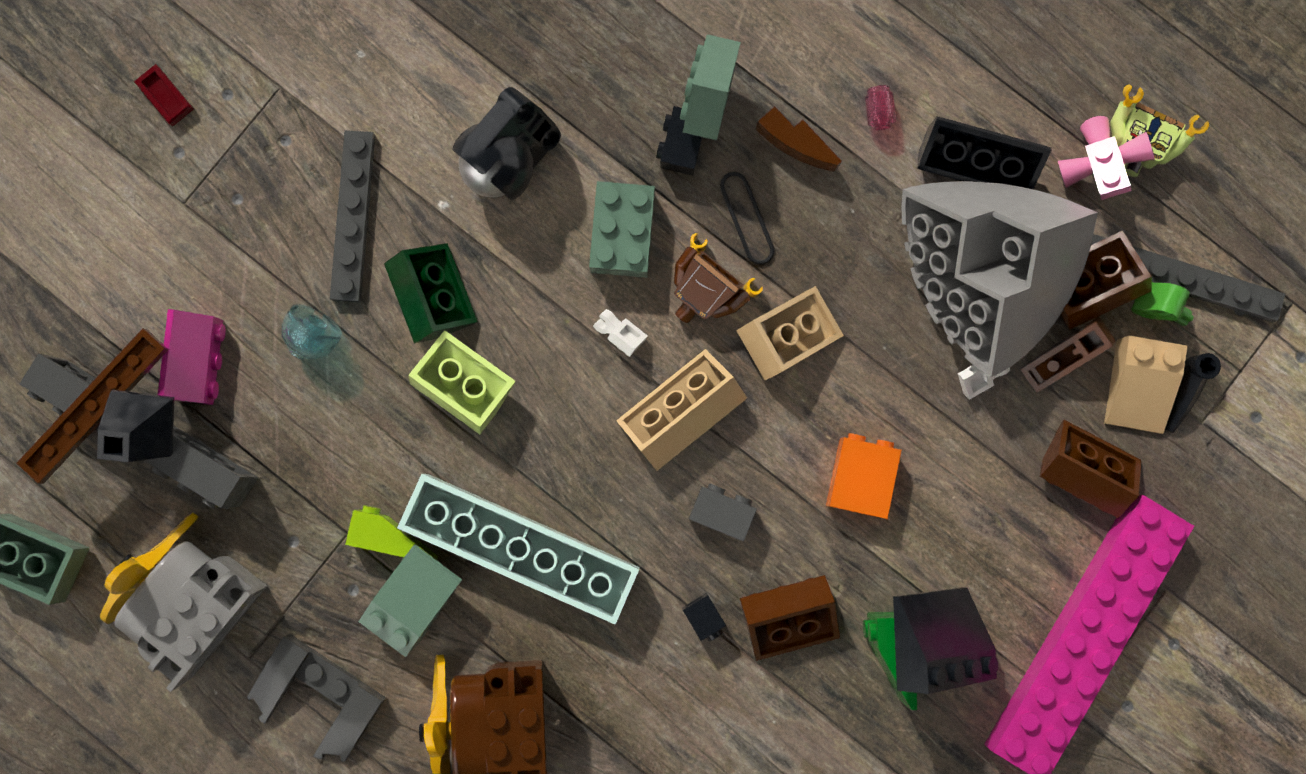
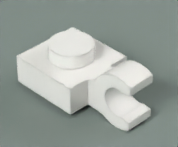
M607 309L600 314L599 317L601 319L593 325L598 332L602 334L609 333L610 335L607 339L629 357L648 337L625 318L621 322Z
M974 365L958 373L963 394L970 400L993 387V379L1007 374L1010 371V367L993 377H990Z

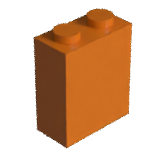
M849 433L848 438L843 437L839 440L826 506L888 519L902 450L894 448L893 442L877 440L876 444L865 442V436Z

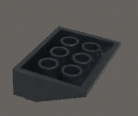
M961 587L893 596L897 691L932 694L997 679L998 660L996 658V648L968 588Z

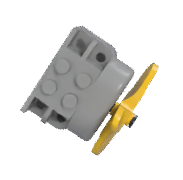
M193 512L149 552L137 558L129 554L111 571L104 584L110 594L100 613V619L103 622L110 624L114 621L117 629L138 644L140 655L150 663L148 666L149 670L152 672L159 670L171 680L170 684L166 687L170 692L193 678L267 587L266 584L233 558L221 556L211 559L191 542H183L167 554L173 544L198 519V516Z

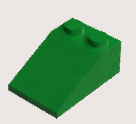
M868 612L867 620H863L864 638H868V642L899 700L909 709L918 710L917 693L897 691L894 612Z

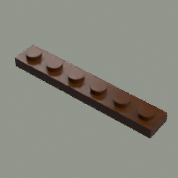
M142 328L16 464L35 482L44 484L100 424L110 391L130 392L169 349L149 330Z

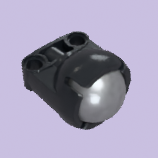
M508 87L500 93L496 104L479 124H475L462 132L455 141L452 150L459 155L460 175L464 183L473 192L485 197L505 195L513 201L520 197L527 189L534 167L548 151L557 146L561 138V132L540 107L517 89Z

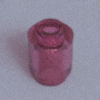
M887 85L869 88L865 97L868 125L874 127V130L891 128V124L896 122L893 92H890V87Z

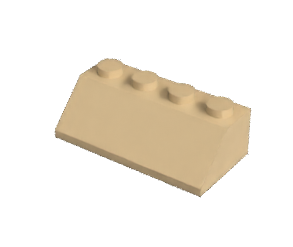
M705 349L616 421L655 470L658 471L745 401L747 396L735 378Z

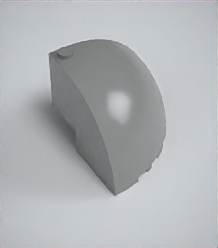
M972 181L938 182L912 186L902 191V224L907 225L908 242H905L904 245L914 263V267L910 269L917 289H923L929 302L925 305L936 324L941 323L943 325L949 342L951 344L957 343L966 352L965 358L975 367L990 377L1003 372L1036 346L1056 322L1071 298L1088 258L1098 212L1049 193L999 183Z

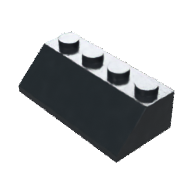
M936 116L927 128L919 149L917 169L959 181L999 183L1034 189L1052 149L1041 144Z

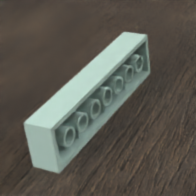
M421 474L397 529L612 624H616L640 567L429 474Z

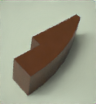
M774 106L757 122L756 130L768 142L787 155L808 165L832 172L836 171L840 166L842 160L803 119L794 127Z

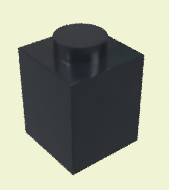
M707 593L682 607L684 614L701 641L705 638L708 641H712L724 633L722 628L726 624Z

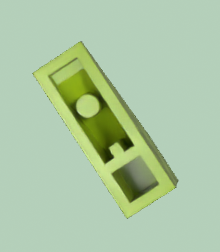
M363 505L362 510H353L345 545L403 558L412 546L417 545L437 560L438 556L414 536L397 529L399 525L388 515L380 514V508Z

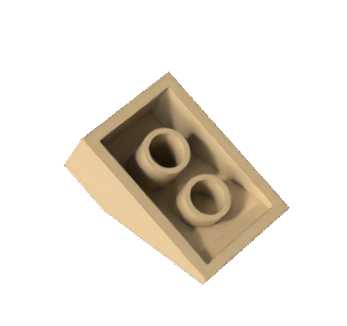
M816 286L736 330L764 380L785 371L844 336Z
M1135 336L1117 339L1104 424L1163 434L1184 374L1187 346Z

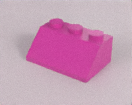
M168 309L164 345L169 350L162 357L157 395L175 397L177 402L213 405L214 399L217 398L219 392V384L216 382L217 370H220L222 366L220 345L224 341L226 328L222 319L209 315Z

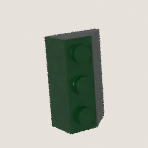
M448 243L402 250L384 263L414 344L437 339L444 330L450 334L478 322Z

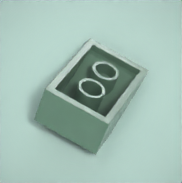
M414 545L371 601L358 622L404 657H407L423 639L462 579L417 545Z

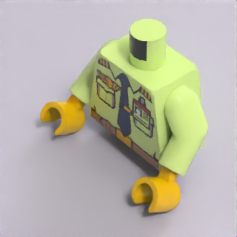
M1129 84L1123 89L1125 100L1119 103L1110 121L1112 137L1115 136L1118 147L1147 132L1155 160L1124 164L1127 175L1137 177L1142 166L1151 169L1157 164L1164 165L1181 155L1193 142L1195 134L1204 133L1208 129L1209 122L1206 121L1201 128H1194V122L1200 117V115H1194L1189 120V129L1184 130L1185 124L1139 103L1144 95L1141 87L1135 96L1129 97V92L1132 89V86Z

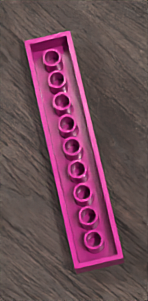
M1139 495L1119 518L1115 519L984 744L987 748L1028 774L1052 773L1192 532L1194 525L1144 495Z

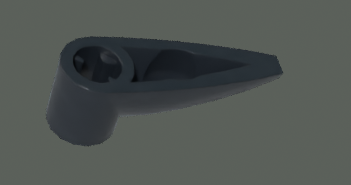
M1200 354L1192 356L1185 361L1184 374L1165 430L1172 433L1175 432L1196 403L1207 379H1212L1219 374L1221 363L1214 354ZM1200 362L1202 363L1204 372H1201L1202 368L1199 366Z

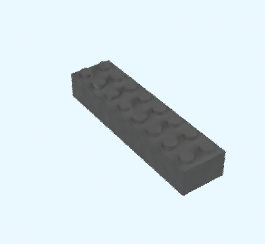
M38 354L19 384L29 390L27 395L40 402L46 400L54 405L52 408L54 412L62 415L96 377L66 359ZM99 425L95 428L94 431L98 432ZM174 425L173 448L170 457L136 461L141 464L145 461L152 465V471L165 479L173 478L179 482L178 488L189 494L196 492L204 497L202 500L204 504L216 510L219 508L241 507L259 478Z

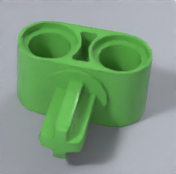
M1152 282V291L1136 298L1131 308L1133 313L1141 317L1175 321L1182 326H1186L1194 319L1192 311L1185 307L1190 291L1171 283Z

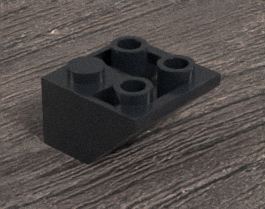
M119 390L110 391L98 427L97 459L135 462L170 457L173 448L175 397Z

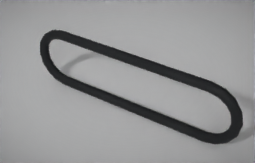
M729 172L722 178L720 188L746 255L754 264H766L774 256V246L749 183L741 173ZM730 176H738L744 182L770 247V254L765 260L759 261L754 259L749 251L725 190V181Z

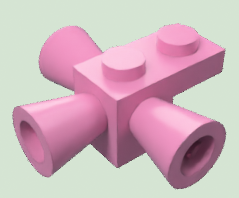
M1096 116L1086 120L1080 126V131L1089 144L1085 146L1088 157L1060 160L1058 164L1066 188L1094 174L1101 200L1132 191L1124 164L1155 159L1147 132L1118 147L1115 136L1110 138L1109 119L1105 116Z

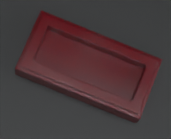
M157 64L134 81L172 127L194 110V107Z

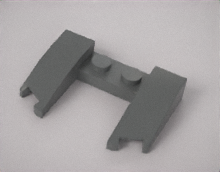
M291 634L286 635L269 658L247 698L249 700L255 699L262 712L259 719L265 724L295 678L303 681L342 707V710L313 757L323 759L325 754L340 755L341 761L345 762L386 700V697Z

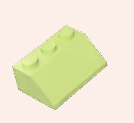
M445 330L408 375L410 384L478 434L482 433L496 415L516 382Z

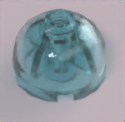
M301 304L293 305L286 313L281 324V337L294 357L299 359L323 358L337 346L341 339L342 330L327 315L324 314L322 320L313 314L316 309Z

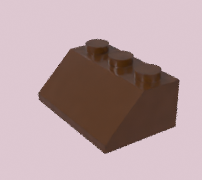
M1123 230L1091 245L1078 284L1061 313L1069 330L1152 291V276Z
M1063 420L1043 457L1040 477L1048 483L1071 493L1076 498L1083 499L1098 507L1101 511L1119 518L1139 497L1141 459Z
M825 575L740 598L756 661L840 638L835 600Z

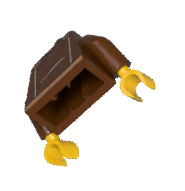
M698 233L691 236L690 247L685 249L675 264L674 284L677 289L674 294L683 302L675 314L681 321L687 324L696 313L705 320L709 316L721 318L736 313L750 301V297H756L763 290V287H761L756 292L752 291L750 284L755 278H751L744 285L704 252L707 247V239L702 245L694 243Z

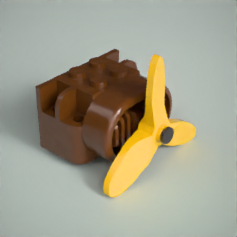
M436 655L431 712L428 723L419 725V740L426 744L430 755L432 773L450 774V747L452 746L453 774H547L542 660L498 662L489 666L485 674L456 675L451 682V722H448L444 655Z

